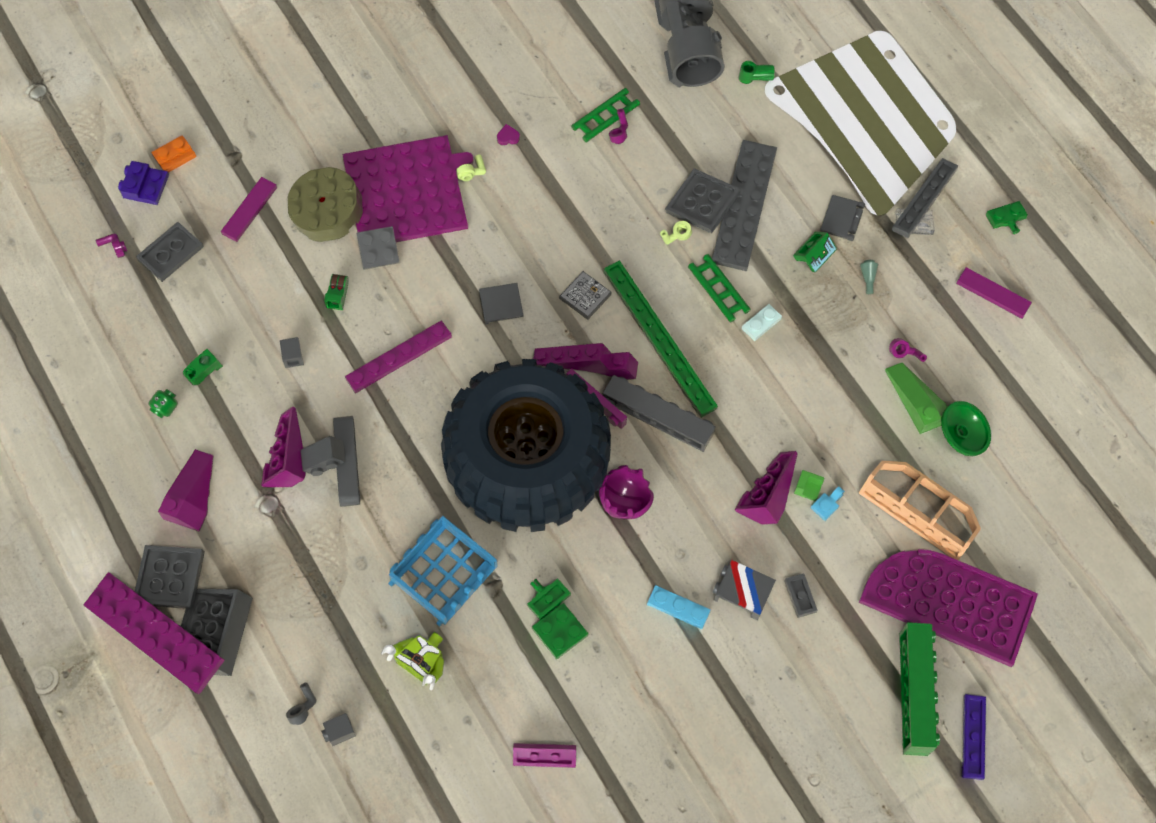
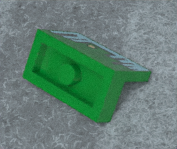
M815 231L793 256L796 261L806 262L810 270L816 272L837 248L827 232Z

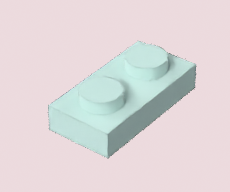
M768 304L742 326V330L756 341L779 322L782 316Z

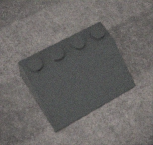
M197 589L193 609H185L181 627L225 659L214 675L232 676L253 599L238 589Z

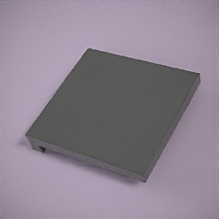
M518 283L479 289L485 325L489 324V322L524 317Z

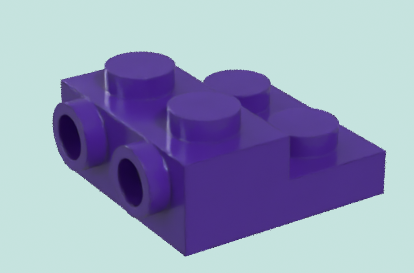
M131 161L130 165L125 166V178L120 180L118 185L124 199L158 205L169 177L168 171L150 168L149 164Z

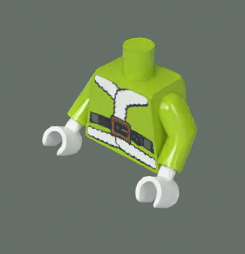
M433 632L428 640L418 635L416 638L411 637L394 645H386L381 654H389L387 657L388 661H391L393 656H395L396 663L422 682V686L430 684L429 690H433L435 683L443 675L444 659L442 658V652L437 648L443 638Z

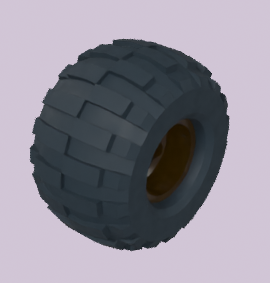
M522 359V364L510 365L508 361L495 364L493 372L481 371L472 377L469 382L470 388L466 387L465 390L461 388L451 403L452 411H448L442 427L443 439L441 442L443 464L448 482L454 487L455 494L467 508L471 506L475 511V515L489 524L492 521H498L501 523L502 529L517 532L518 526L530 527L531 532L545 531V524L551 522L557 523L560 526L570 521L573 517V512L577 509L582 512L594 499L595 491H598L603 485L611 453L609 421L604 416V408L594 392L589 394L586 382L576 374L573 376L571 374L568 376L564 374L563 366L552 362L547 363L546 366L537 365L536 359ZM529 429L530 432L522 433L521 430ZM540 437H546L548 440L542 442L538 439ZM506 439L514 440L512 443L504 442Z

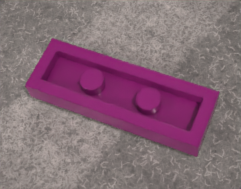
M514 743L513 766L576 768V745Z

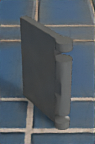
M832 195L820 232H827L828 234L853 241L855 238L853 234H856L865 203Z

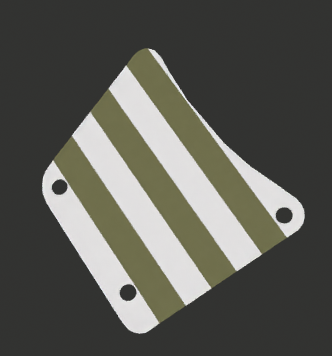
M875 31L774 78V80H769L765 86V94L769 100L800 122L822 143L847 174L865 203L866 208L877 216L889 212L945 149L956 133V124L951 113L896 40L885 31ZM892 50L895 52V58L887 59L884 56L885 51ZM777 85L783 86L785 89L784 94H775L773 91L774 87ZM939 120L946 121L948 128L945 130L939 129L937 122Z

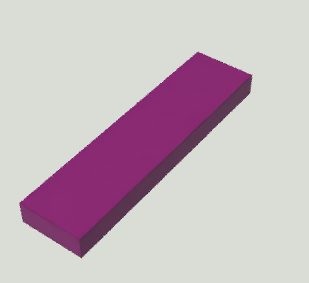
M261 177L221 230L222 235L238 242L275 192L277 185Z
M967 267L956 283L1023 319L1032 304L1029 300Z

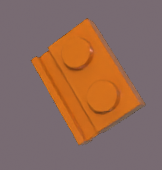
M183 135L151 152L161 169L168 171V173L197 157Z

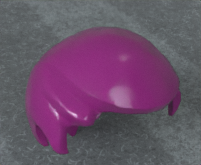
M621 465L617 469L610 470L605 476L603 485L599 490V496L603 508L610 516L623 520L636 519L650 509L654 500V494L649 488L650 482L644 478L643 469L634 470L630 469L628 465Z

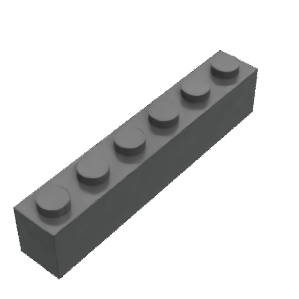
M613 375L603 392V396L619 410L702 452L705 451L714 435L716 426L709 420H702L696 417L693 412L684 411L677 404L667 402L659 395L651 394L645 391L643 387L629 383L623 377Z

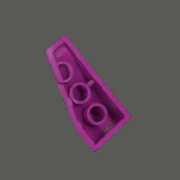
M291 407L280 416L274 435L277 437V440L269 450V453L272 454L269 464L265 463L261 483L263 487H293L302 482L306 476V472L302 468L300 450L303 449L295 407Z
M194 450L166 493L158 510L163 520L198 532L200 531L208 514L207 505L210 495L209 487L212 477L213 455Z
M796 451L780 452L766 468L767 473L761 479H756L754 482L756 484L750 492L746 491L742 495L735 511L762 525L777 524L786 507L798 453Z

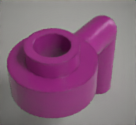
M624 109L617 110L621 124L620 127L609 132L610 141L615 144H621L627 139L626 129L628 128Z
M113 233L95 240L98 247L111 242L117 257L125 256L124 252L127 251L124 241L120 242L117 234Z
M896 338L890 343L889 351L896 358H903L909 354L922 362L927 359L924 353L910 347L908 342L902 338Z

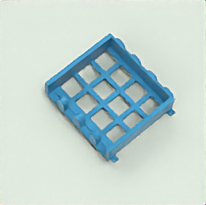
M444 516L439 520L436 519L431 524L430 530L418 538L417 544L413 549L409 548L405 552L399 564L395 563L392 566L389 574L391 581L388 583L391 587L394 584L399 586L439 620L436 623L439 627L442 624L446 625L498 566L496 558ZM445 529L456 537L448 547H445L437 540ZM459 541L470 548L462 559L451 551ZM432 543H435L444 551L435 561L424 554ZM473 552L485 560L476 571L465 563ZM447 554L458 562L449 573L438 565ZM420 557L431 564L423 575H420L411 567ZM461 566L472 574L463 585L452 577ZM434 568L445 576L437 587L425 579ZM407 571H410L418 578L412 587L400 579ZM448 580L460 588L451 599L440 591ZM422 582L433 590L426 599L415 591ZM436 594L447 602L440 611L429 603Z

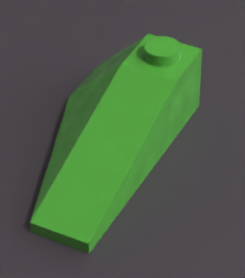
M903 362L886 368L885 372L919 434L940 427L942 414L947 407L946 403Z

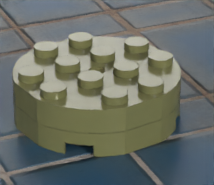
M326 167L308 171L293 184L287 197L289 217L300 233L317 242L344 237L350 233L349 229L355 222L358 223L363 213L362 195L350 175L338 168Z

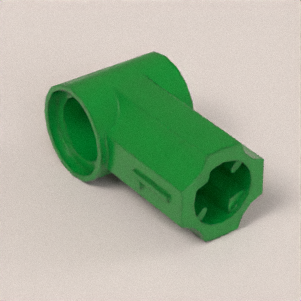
M745 61L741 65L738 78L744 84H750L753 80H774L775 68L773 65H756L752 61Z

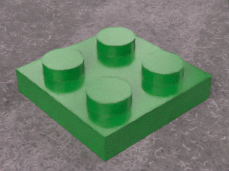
M565 603L532 626V630L556 660L589 636V633Z

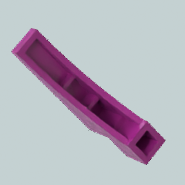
M603 343L535 348L533 359H536L537 365L546 366L547 363L552 362L563 366L564 369L572 368L610 377L615 375L627 380L636 379L638 361L630 352L611 353Z

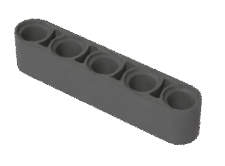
M353 416L333 418L334 438L343 441L345 462L337 467L340 507L360 505Z

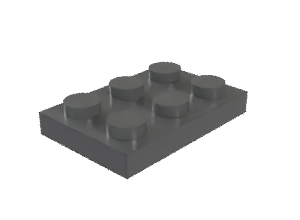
M177 222L140 252L136 258L163 282L204 246L185 227Z

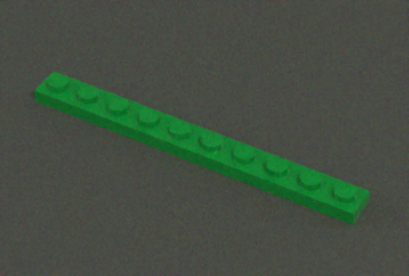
M619 260L605 267V275L699 416L702 418L715 411L718 405L621 261Z

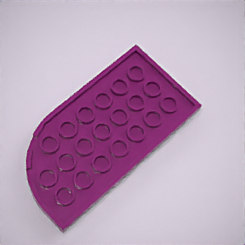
M918 549L917 551L896 553L879 564L870 575L859 603L905 623L932 624V631H935L936 636L1004 665L1013 667L1038 593L944 554Z

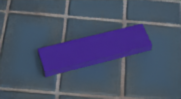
M964 695L962 778L985 779L986 696Z

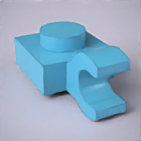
M838 486L830 496L824 493L811 506V509L826 521L839 508L836 502L843 496L845 491Z

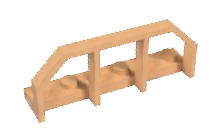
M882 460L870 474L859 494L956 560L961 558L981 530L971 506L907 462ZM880 470L902 471L916 482L902 499L873 478ZM919 484L946 501L933 519L906 502ZM949 504L962 512L966 517L972 531V535L966 543L936 523Z

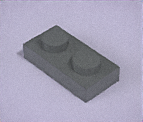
M805 574L785 578L784 582L797 618L817 613L818 610Z

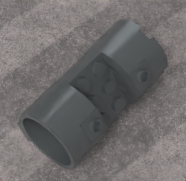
M654 0L659 25L667 31L671 30L672 33L667 43L668 50L664 52L669 81L677 87H697L718 79L725 68L721 50L722 37L718 31L708 27L706 23L713 14V0Z

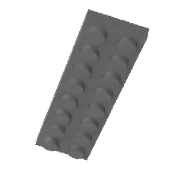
M747 140L742 141L731 185L740 188L741 193L722 219L712 260L717 265L747 271L777 147Z

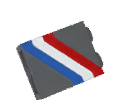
M731 560L729 566L725 564L722 570V582H717L712 592L716 594L714 601L718 602L719 598L752 612L751 618L758 621L776 580Z

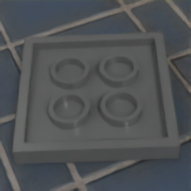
M694 168L665 210L666 213L712 234L741 193L740 188Z
M145 545L135 592L156 607L193 609L205 551L195 548Z

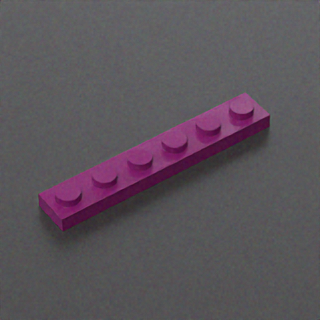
M441 320L345 376V379L356 394L452 338V334Z

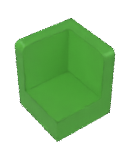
M802 470L794 494L816 501L825 478Z

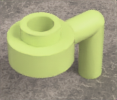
M475 156L478 168H474L471 164H464L458 167L456 170L458 179L470 181L475 175H484L486 169L482 156Z
M679 221L674 225L672 234L668 235L666 230H662L660 235L664 243L668 245L676 239L687 240L690 238L692 228L688 222Z

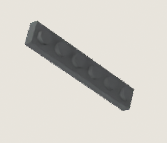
M944 158L941 159L893 225L892 231L906 238L910 237L957 171V164Z

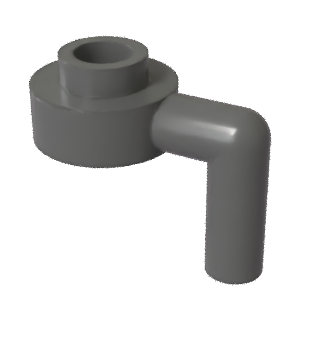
M308 683L300 685L307 701L304 704L292 707L286 713V717L292 725L304 723L309 715L308 710L316 704V698Z

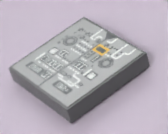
M582 271L559 296V299L589 320L611 296L612 292Z

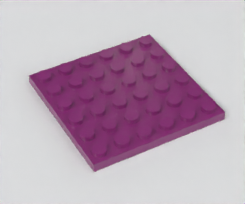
M448 135L342 154L346 173L353 179L362 195L363 213L360 221L356 222L357 232L393 226L395 241L401 242L468 229Z

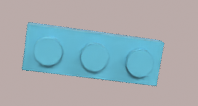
M655 585L647 602L648 606L700 629H703L711 611Z

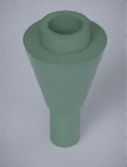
M865 260L864 263L860 264L866 283V294L868 295L874 294L873 283L879 265L874 260Z

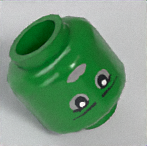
M168 389L165 391L157 390L148 403L151 407L149 410L160 418L164 416L169 417L178 405L177 400L174 399L176 395Z

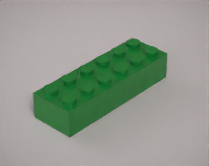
M907 623L899 633L903 755L928 756L940 743V735L936 733L939 713L935 711V704L938 703V692L935 691L934 685L937 683V671H934L937 655L936 651H933L936 633L932 631V624Z

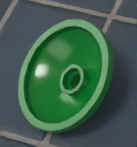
M965 401L954 402L945 408L941 418L943 434L951 447L965 456L973 457L984 453L991 443V429L985 415L976 406Z

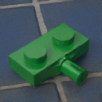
M1020 201L989 210L986 213V217L993 229L1008 226L1013 234L1020 232L1016 223L1026 219L1028 215Z
M534 579V582L532 581L530 585L538 593L535 598L527 603V606L541 620L571 596V593L559 579L545 587L537 579Z

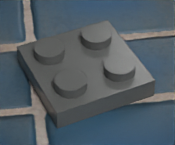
M393 226L356 233L363 270L400 263Z

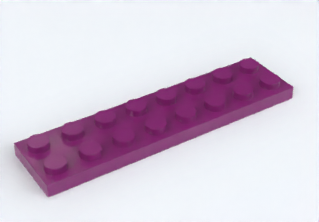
M109 572L83 604L199 695L225 661V659Z

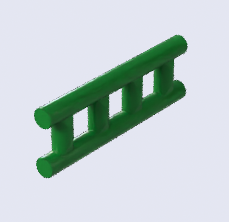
M624 88L572 124L571 127L574 131L580 128L586 134L582 138L587 143L619 120L617 109L613 106L614 103L620 100L625 105L623 109L626 115L638 107L640 102L638 99L631 102L626 97L629 91L627 88ZM607 109L613 116L605 121L599 114ZM592 119L599 124L593 130L586 125Z
M709 254L703 257L705 263L697 267L694 263L688 265L690 271L730 323L736 319L733 315L741 309L745 314L751 311L750 307ZM710 268L716 276L707 281L702 272ZM721 282L726 290L717 294L712 286ZM732 296L737 304L728 308L722 300Z

